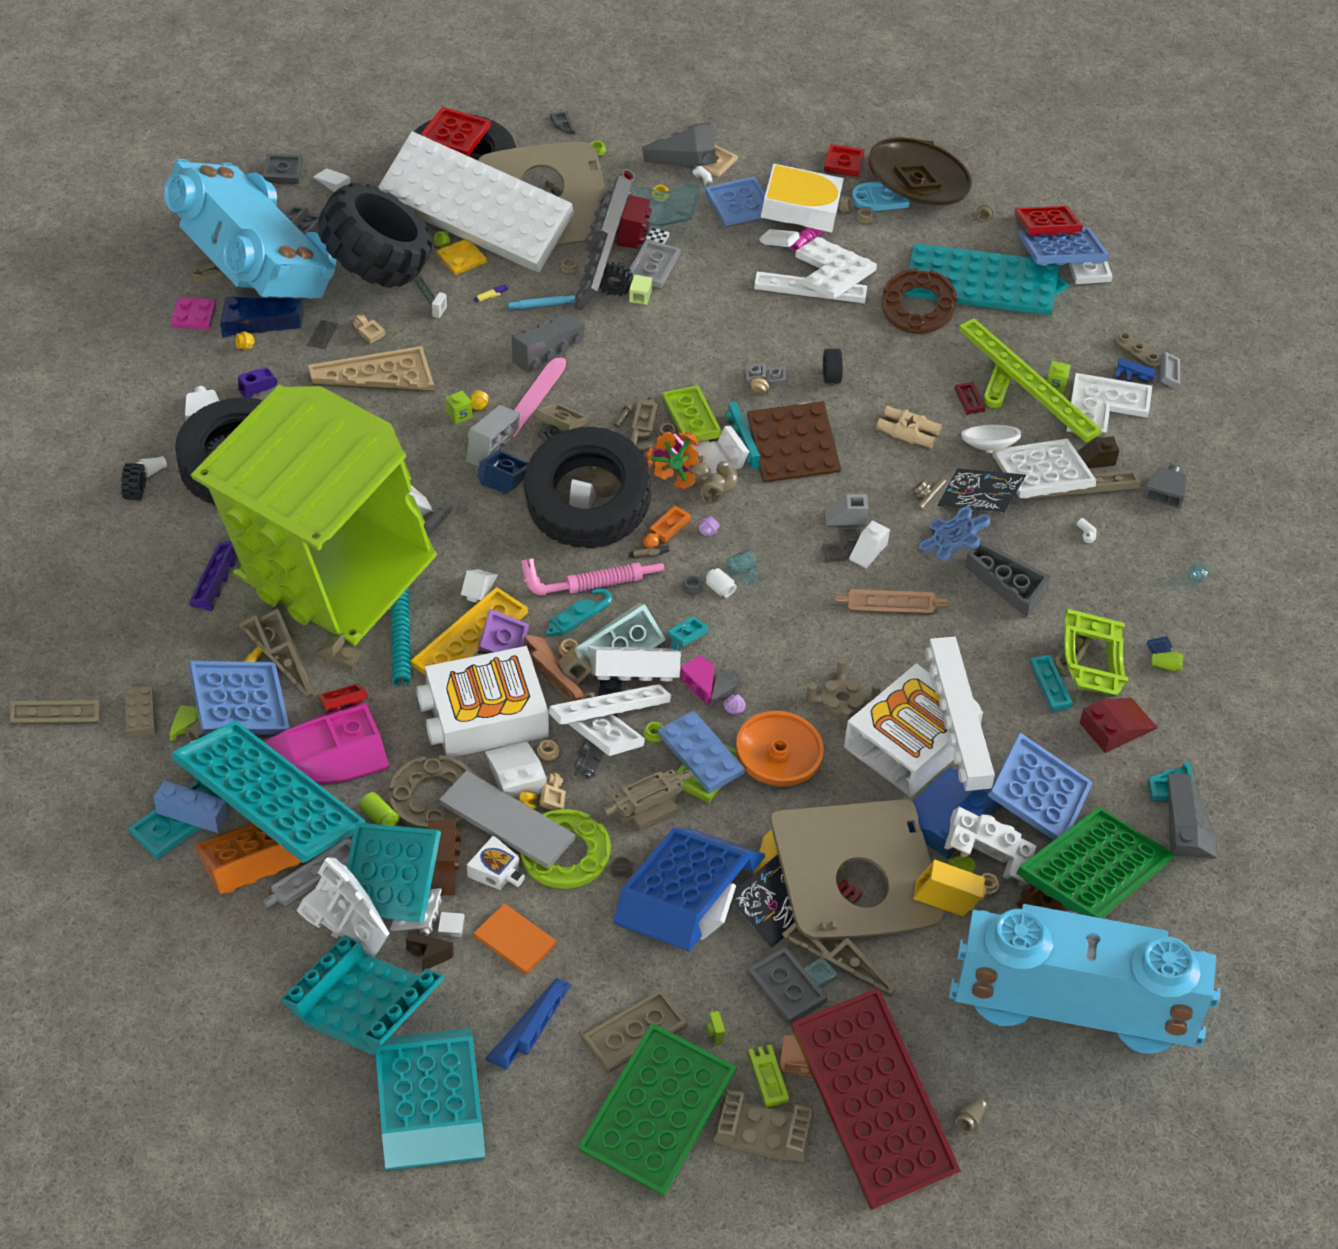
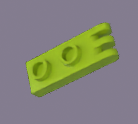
M766 1045L767 1054L764 1053L762 1046L757 1047L758 1056H755L753 1048L747 1049L764 1106L769 1108L788 1104L789 1096L772 1045Z

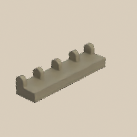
M100 700L11 701L10 723H100L102 702Z

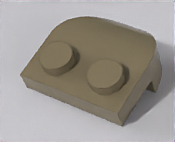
M586 466L578 480L592 484L597 497L602 498L607 497V492L613 489L618 491L621 486L620 481L614 474L606 469L595 466Z

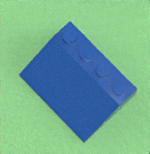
M951 767L943 772L913 801L925 843L946 859L957 850L953 847L948 850L944 848L954 809L961 807L977 816H991L1001 805L987 796L990 789L965 791L963 782L959 781L958 769ZM913 822L907 823L909 832L914 833Z

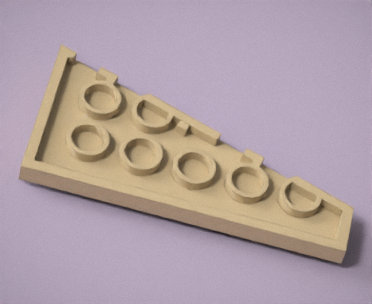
M422 346L308 365L312 384L435 391Z

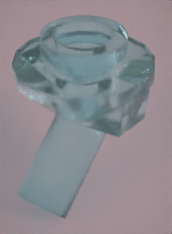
M1209 564L1192 565L1189 570L1190 580L1194 581L1196 585L1203 583L1204 577L1211 570V566Z

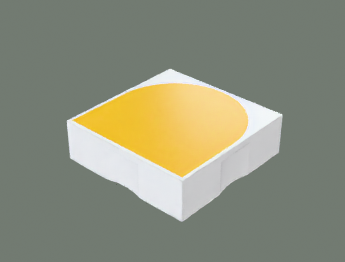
M773 164L761 218L832 232L844 178Z

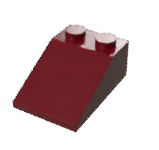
M1132 698L1098 701L1083 708L1080 719L1081 726L1104 753L1158 728Z

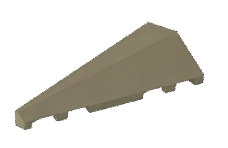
M279 608L260 618L255 615L239 623L240 628L275 662L276 666L307 698L315 696L286 618Z
M795 923L782 933L784 938L871 985L879 987L884 992L891 995L896 991L891 982L848 937L846 939H810L798 930Z

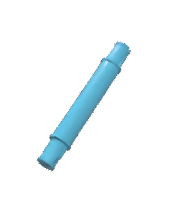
M562 295L519 300L518 302H508L509 310H523L565 305L566 303H576L575 295Z

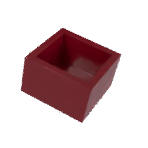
M633 195L628 196L620 219L617 239L618 246L638 249L640 243L644 244L646 236L644 232H648L650 225L647 218L650 219L652 208L649 207V199Z

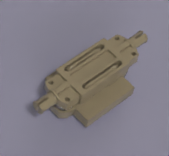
M672 769L664 773L659 771L623 787L622 792L613 795L612 804L602 807L605 816L616 812L621 822H633L639 831L678 814V807L674 802L677 800L679 792L683 790L682 782L693 778V774L690 769L679 774Z

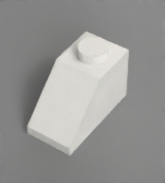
M872 520L861 533L849 560L867 569L887 546L890 529Z
M480 569L467 570L461 595L467 596L466 600L478 603L479 600L488 595L498 574Z

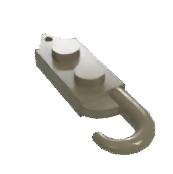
M648 395L642 401H638L630 435V440L635 446H638V439L648 438L652 434L658 403L654 402L651 395ZM649 443L646 447L638 446L642 453L647 452L650 446L652 447V443Z

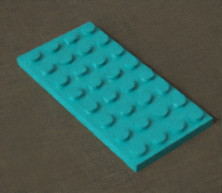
M914 243L909 269L919 268L921 271L934 270L944 275L956 290L957 304L1052 316L1059 265L1056 263L1040 266L1035 263L1032 257ZM914 288L904 294V296L937 301L934 293L924 288Z
M236 720L173 751L172 760L303 863L353 835L355 823H366L363 818Z

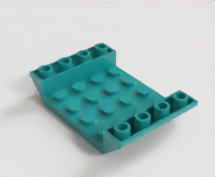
M344 935L281 998V1001L309 1027L373 1055L445 978L442 974L427 968L418 976L366 954L360 941Z
M471 1028L389 1037L375 1052L385 1171L485 1159L482 1116Z

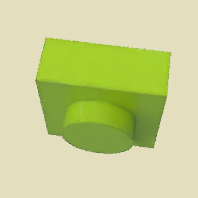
M719 1011L709 1013V1023H706L708 1037H713L715 1045L725 1042V1028Z

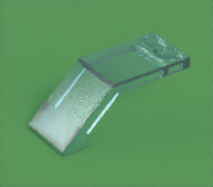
M684 182L681 188L662 192L631 185L628 196L633 195L649 199V207L652 208L650 219L647 218V220L650 222V225L661 227L692 220L702 187Z

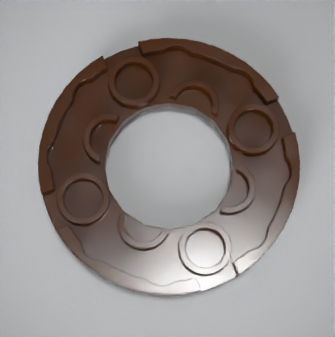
M919 268L902 271L887 282L882 295V309L886 318L895 327L909 333H930L944 327L954 316L957 307V294L953 284L944 275L934 270L921 271ZM924 288L934 293L938 304L935 310L924 316L909 314L901 305L902 296L908 290Z

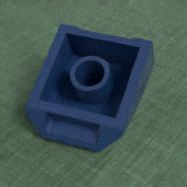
M498 450L480 461L477 477L482 486L485 485L493 488L504 495L515 489L524 480L528 461Z

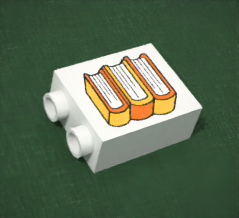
M527 646L425 666L426 684L416 686L418 703L421 712L432 710L434 718L426 719L428 738L431 745L442 743L445 756L457 757L549 737L548 709Z
M915 664L847 722L844 748L909 797L913 796L954 760V747H951L949 744L950 732L944 726L945 714L940 711L939 707L940 696L935 693V677L932 678L928 671ZM974 700L981 724L983 711H981L979 704Z

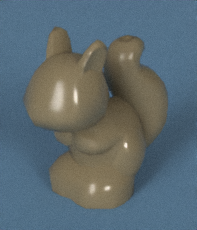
M701 455L698 458V464L691 466L689 472L695 474V484H701V501L705 504H715L722 499L725 492L736 487L738 475L726 461L719 462L716 469L717 473H711L710 467L706 464L705 457Z

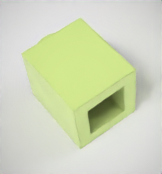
M634 275L629 290V302L648 305L652 292L651 277Z

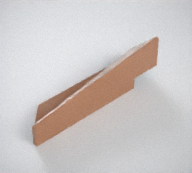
M526 635L524 637L525 646H527L531 654L534 668L570 702L582 700L585 694L584 690L562 671L558 662L560 659L546 641L541 637Z

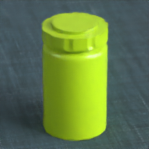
M375 792L365 795L359 803L360 810L375 824L398 826L400 816Z

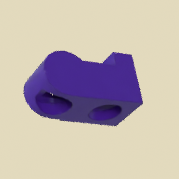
M268 368L257 369L238 375V390L243 397L251 398L255 393L276 387L278 381Z

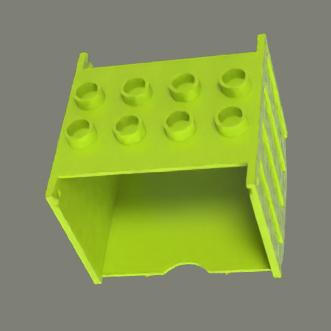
M279 384L191 474L192 479L209 488L241 563L239 569H235L233 574L255 587L258 596L268 605L275 607L280 602L288 607L289 614L300 624L307 625L312 621L334 635L344 633L345 641L353 646L359 643L437 556L425 531V521L414 496L408 494L412 491V487L410 484L411 476L404 462L407 456L402 450L392 425L321 386L283 387Z

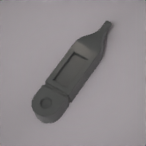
M443 503L424 524L428 537L451 513V505Z

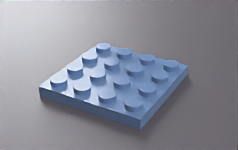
M1089 227L1082 228V232H1076L1072 235L1058 233V235L1041 234L1040 236H1032L1026 230H1019V239L1035 263L1040 266L1052 263L1057 265H1065L1066 263L1084 264V262L1100 264L1109 261V253Z
M190 661L188 667L201 734H209L234 720L253 734L278 735L290 729L275 662Z
M1019 733L987 796L1054 841L1074 826L1093 782L1022 733Z

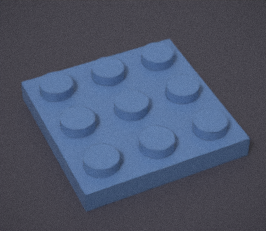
M755 176L705 187V194L724 226L761 218L766 193Z

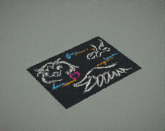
M957 468L937 506L960 509L969 506L972 510L1005 513L1026 474Z
M777 854L734 891L731 900L771 948L784 938L782 933L795 923Z

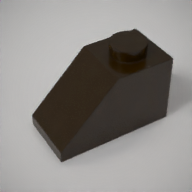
M1114 436L1093 439L1079 449L1077 453L1088 468L1116 465L1119 448Z

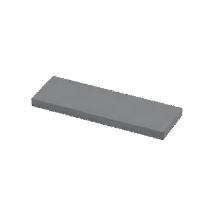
M467 770L439 799V804L547 869L553 865L575 840V834Z

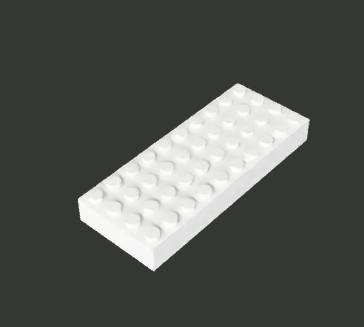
M413 131L379 185L380 190L395 195L402 203L409 205L417 213L416 215L419 219L536 272L542 270L574 214L572 203Z

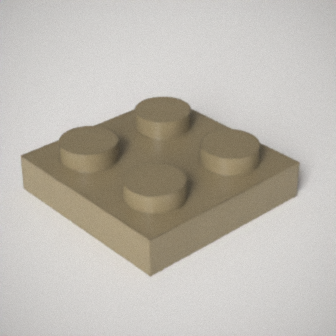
M559 403L540 408L536 411L535 415L536 418L542 420V423L556 426L561 432L585 426L589 420V417Z

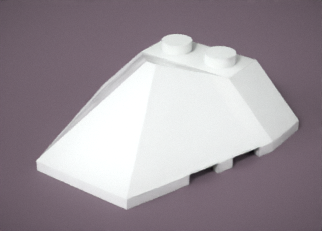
M328 857L324 860L318 871V874L322 876L318 885L303 898L297 912L318 928L321 927L320 923L333 931L331 936L336 939L339 936L343 937L346 935L360 941L366 954L375 958L390 933L370 897L354 875L336 858Z

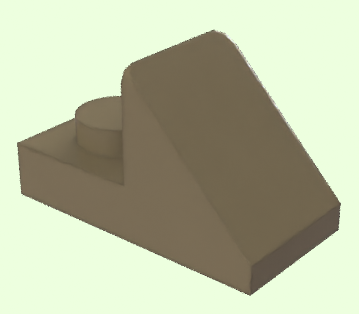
M344 633L327 638L316 652V654L351 670L364 656L363 651L345 644Z

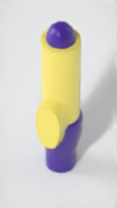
M505 284L494 287L477 295L474 301L482 302L489 298L493 299L500 296L508 288Z

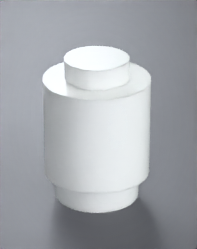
M712 569L706 575V585L719 596L723 595L727 598L735 592L737 585L734 584V580L721 569Z

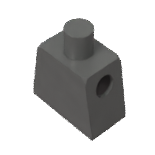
M1170 465L1168 469L1159 467L1147 484L1144 499L1181 509L1185 495L1186 474L1181 473L1180 468L1176 465Z

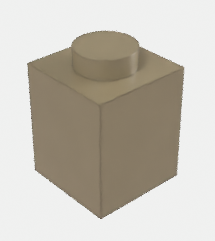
M574 646L558 661L562 671L576 684H579L593 670L588 658Z

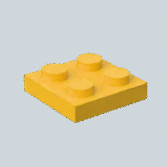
M465 239L436 251V255L454 275L487 263V258L473 243Z

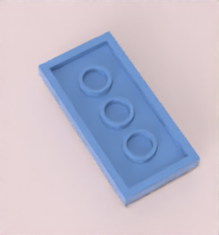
M694 710L658 729V736L683 765L690 769L693 776L708 794L745 774L743 765Z

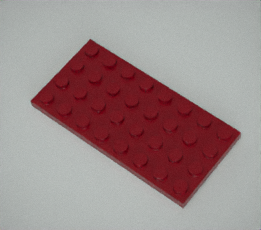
M879 987L790 1024L870 1210L961 1171Z

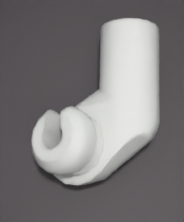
M696 166L693 169L692 173L696 178L700 176L703 178L704 186L713 185L711 173L705 168Z
M1081 518L1076 525L1084 531L1082 535L1084 542L1092 543L1096 539L1097 530L1084 518Z

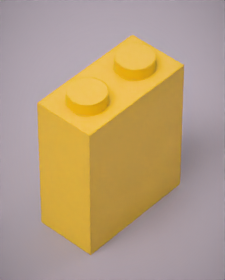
M934 860L916 879L913 899L964 917L970 910L974 909L979 901L984 899L986 894V888L984 887L985 878Z

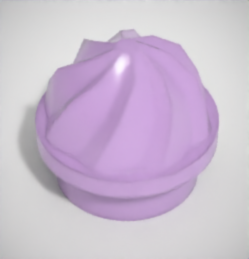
M710 515L706 518L703 517L699 523V531L705 536L716 534L717 529L720 527L719 523Z
M732 694L724 702L725 710L732 715L742 713L746 707L744 699L739 694Z

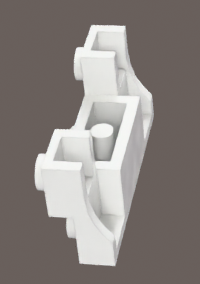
M961 807L953 810L950 819V830L944 846L945 849L948 850L953 847L961 851L960 856L966 857L970 855L973 847L1002 863L1007 862L1003 875L1004 878L1013 877L1019 880L1018 885L1021 887L1029 884L1016 873L1023 863L1034 856L1036 845L1022 839V834L1015 831L1012 826L1003 825L995 821V818L990 815L977 816Z

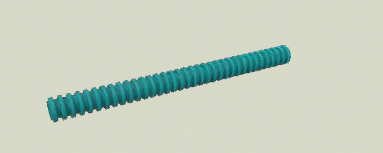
M409 587L391 606L392 683L397 686H402L396 684L402 683V680L397 678H406L403 679V683L407 684L403 686L411 682Z

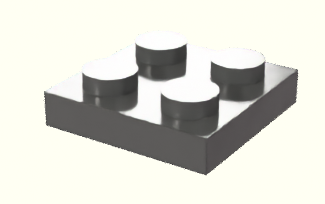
M267 154L263 178L265 181L272 183L299 184L303 155Z

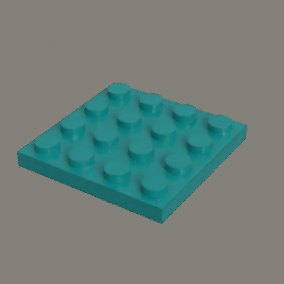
M355 823L347 869L354 875L368 894L381 919L424 923L441 836L440 831Z

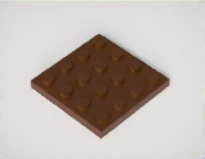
M824 401L747 411L752 439L760 455L759 468L763 483L841 472Z

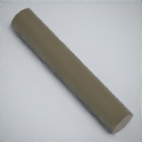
M940 478L930 489L931 491L916 505V508L923 511L947 481L944 478Z

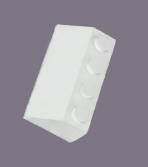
M588 646L589 662L593 669L591 674L597 676L599 680H610V676H618V680H631V677H639V680L652 681V677H660V681H673V678H680V651L671 648Z

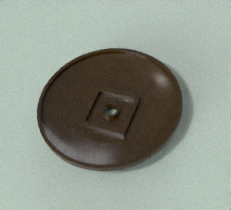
M904 137L884 139L872 147L868 156L869 168L880 183L894 193L915 202L929 205L954 204L963 200L971 188V176L963 163L948 151L926 141Z

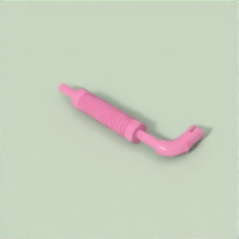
M534 559L521 561L525 578L524 583L537 595H546V593L566 589L569 590L570 594L582 592L583 590L586 591V589L589 591L590 588L594 590V588L609 587V585L613 586V584L617 585V583L620 585L621 583H628V581L632 582V580L634 582L641 581L645 574L664 571L663 563L641 567L638 562L631 565L627 564L626 566L608 568L607 570L600 569V571L596 570V572L592 571V573L585 572L584 574L566 576V581L545 585L540 583V579L537 577Z

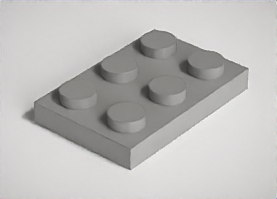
M646 239L630 267L633 277L634 275L651 277L652 286L662 288L681 254V248Z

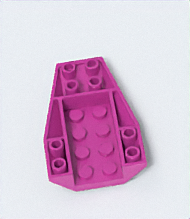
M364 702L358 705H346L337 711L320 713L264 741V743L319 785L348 782L389 769L380 733L367 704Z

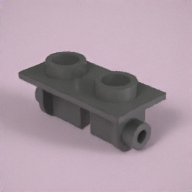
M586 739L581 748L584 753L579 755L575 761L574 767L577 769L574 775L576 776L578 773H581L585 779H591L595 775L599 765L598 762L602 759L604 752Z

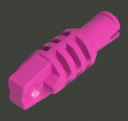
M805 227L799 233L800 238L792 244L791 250L796 253V250L819 237L824 231Z

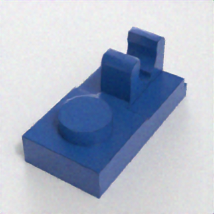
M1119 358L1116 378L1119 379L1120 375L1126 372V381L1128 382L1133 374L1138 376L1137 379L1140 381H1153L1156 369Z

